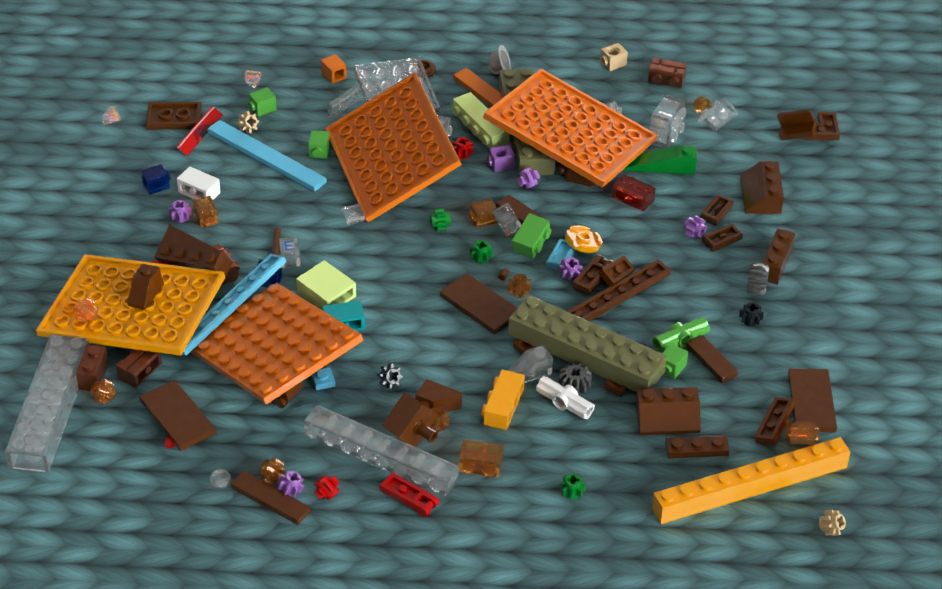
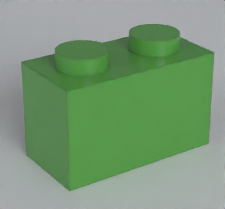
M529 213L512 240L513 251L533 259L541 251L545 239H548L551 235L549 220Z

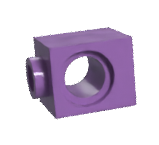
M510 144L489 148L487 164L489 167H492L494 173L515 169V154Z

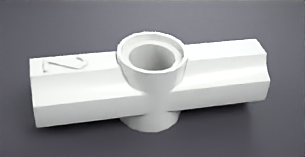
M543 376L536 386V391L551 399L554 406L561 411L568 409L586 420L594 411L595 405L579 396L577 390L571 385L562 386L554 380Z

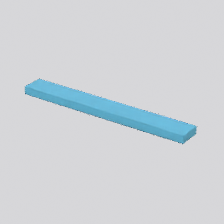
M221 120L208 128L210 135L314 192L327 183L324 176Z
M274 254L268 255L203 316L182 355L187 356L286 263L285 257Z

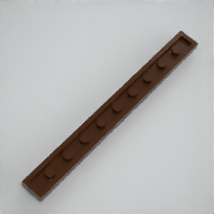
M657 259L567 312L591 321L670 275L671 269ZM519 339L513 342V348L524 358L541 350Z

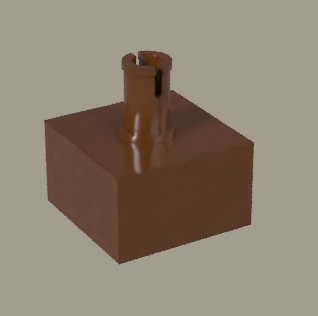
M404 392L381 426L416 449L422 438L427 439L430 443L437 439L438 432L433 430L431 425L438 417V414Z

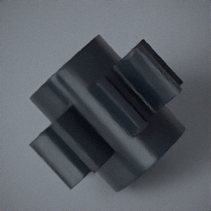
M753 302L744 304L743 309H740L739 317H742V323L747 326L759 325L760 320H763L764 312L761 311L762 307Z
M388 363V368L381 366L382 370L377 374L381 379L379 384H386L387 388H392V384L399 386L398 381L400 378H403L399 372L401 368H394L392 363Z

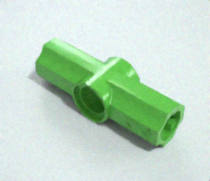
M700 317L684 325L681 322H677L670 327L669 331L652 338L654 349L662 353L671 343L676 346L679 345L681 348L687 347V342L708 333L710 326L705 317Z

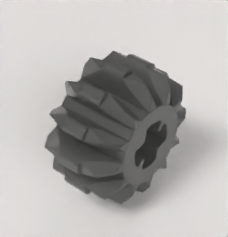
M752 263L750 265L747 283L748 293L753 295H764L766 293L769 275L768 265L763 263Z
M573 362L571 366L565 364V367L561 368L558 377L560 385H571L578 393L585 394L586 390L590 389L592 375L588 367H583L582 363L575 365Z

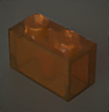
M786 420L785 440L790 444L815 445V441L819 440V428H816V424L812 421Z
M463 440L459 455V472L499 478L504 458V446Z

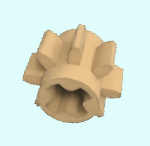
M246 111L244 115H238L239 120L236 124L239 126L240 131L245 130L246 134L257 130L256 126L259 121L255 117L256 114L250 115V112Z
M839 510L824 511L825 516L819 519L820 529L825 532L826 536L841 535L840 530H843L846 525L844 516L839 514Z

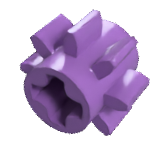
M530 167L519 172L520 177L517 179L520 187L525 186L526 189H529L538 184L537 179L540 178L537 170L532 171Z
M183 200L173 202L172 207L168 208L172 221L175 220L178 223L189 220V215H192V208L189 207L188 202L186 203Z
M696 215L694 218L689 217L684 223V229L687 230L685 235L696 239V237L701 238L707 229V226L704 225L705 220Z
M569 257L566 260L562 259L558 272H562V278L571 281L580 275L583 266L579 265V260Z
M286 471L285 476L281 474L279 477L278 489L284 492V495L288 494L291 497H295L297 492H302L304 479L295 471Z

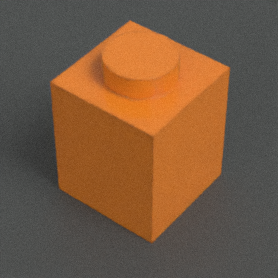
M334 54L321 59V73L332 84L347 78L346 64Z

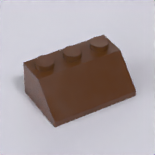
M760 161L740 175L745 213L782 214L784 194L779 162Z
M697 387L637 389L635 407L640 435L701 432L700 400Z

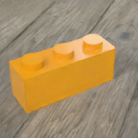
M502 369L499 377H495L494 389L489 391L488 403L483 405L481 416H484V425L503 430L508 429L524 390V374Z

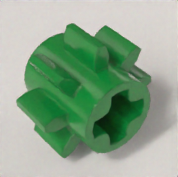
M444 208L435 209L434 214H430L431 227H436L437 231L447 230L446 226L451 225L449 212H444Z
M483 240L475 242L474 246H470L471 260H475V262L480 264L488 262V257L493 258L492 245H488Z
M574 473L567 476L564 475L559 490H563L562 496H566L571 500L578 497L581 498L582 492L586 488V483H582L583 477Z

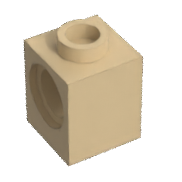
M619 43L601 49L600 62L609 71L627 65L628 52Z

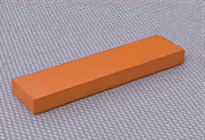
M465 68L453 74V79L490 107L502 99L499 91L469 69Z

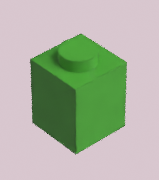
M268 87L249 94V109L258 117L276 111V96Z
M312 130L309 140V158L327 159L330 147L329 131Z
M671 343L662 353L667 356L664 375L675 379L687 366L688 351Z

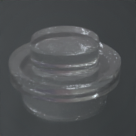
M216 469L210 476V483L215 488L227 487L231 482V476L225 469Z

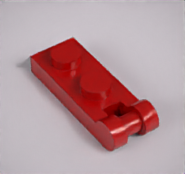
M391 473L380 484L381 492L413 508L422 517H427L431 513V509L439 504V499L435 495L394 473Z

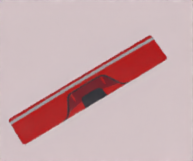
M212 106L177 145V148L188 156L208 133V128L216 123L223 114Z

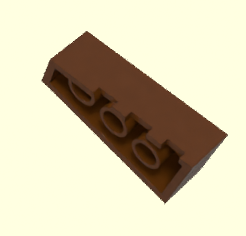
M170 224L154 256L159 262L174 266L222 271L225 274V278L232 265V261L222 251Z

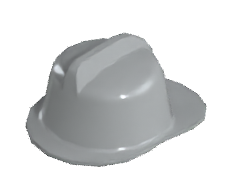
M499 45L498 50L491 53L489 57V69L496 75L499 74V70H511L509 54L503 45Z

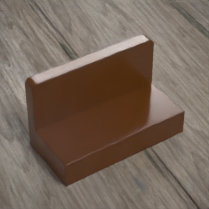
M810 109L778 113L777 118L781 124L779 132L781 141L814 137L817 122Z

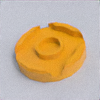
M572 226L565 234L567 244L580 252H597L602 244L600 235L595 231L594 233L591 232L590 228L586 226Z

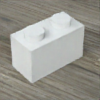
M189 167L177 178L179 193L206 205L220 194L219 179L195 168Z

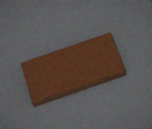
M468 273L440 291V297L494 335L509 325V317L517 309V307Z
M789 368L788 377L791 398L795 402L793 415L796 432H836L837 423L828 369Z
M176 380L139 396L140 402L180 451L216 434L215 427Z

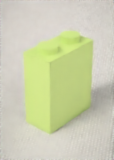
M325 260L296 278L297 293L321 310H323L324 305L346 303L356 297V282Z

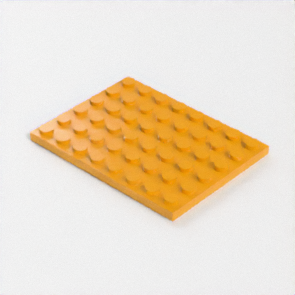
M84 254L36 329L37 336L181 356L223 283L225 274L222 271ZM142 264L160 267L164 283L146 309L128 306L132 278Z

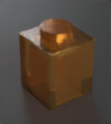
M211 196L193 200L194 215L201 228L218 223L217 208Z
M491 198L470 203L468 217L475 224L476 228H481L497 223L498 209Z

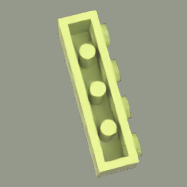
M471 92L453 99L452 112L454 116L458 117L488 148L509 144V133L483 118L484 112L488 108Z

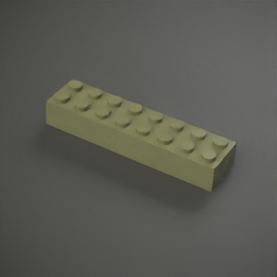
M499 70L498 90L501 98H504L534 74V70ZM509 134L512 150L515 154L518 176H520L519 172L530 167L532 171L537 170L539 175H554L556 160L551 159L539 150Z
M528 295L509 317L508 335L570 363L574 362L575 365L582 363V366L588 367L590 372L603 378L611 379L612 382L621 386L624 385L634 392H637V389L653 388L665 373L666 355L531 295Z

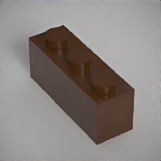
M779 228L775 232L762 262L764 265L769 266V283L778 285L793 250L794 232Z

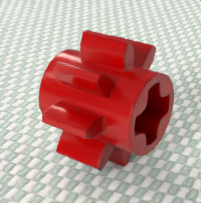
M460 137L456 142H452V146L459 159H467L469 154L473 155V142H470L468 138Z
M325 474L314 483L316 486L314 493L320 500L323 497L330 500L339 492L337 488L339 481L334 475L329 478Z

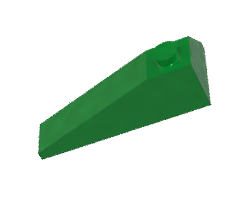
M674 146L644 152L624 168L623 171L695 175L697 147Z

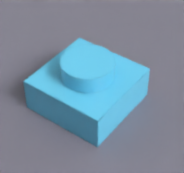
M330 367L320 369L311 375L316 390L335 387V379Z

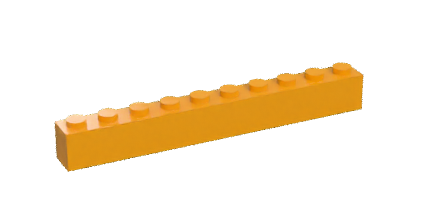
M839 437L654 492L652 510L660 524L845 469L848 466L850 450L842 438Z

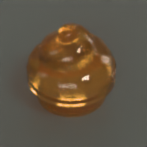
M700 96L693 102V107L697 113L704 114L710 110L711 102L706 97Z

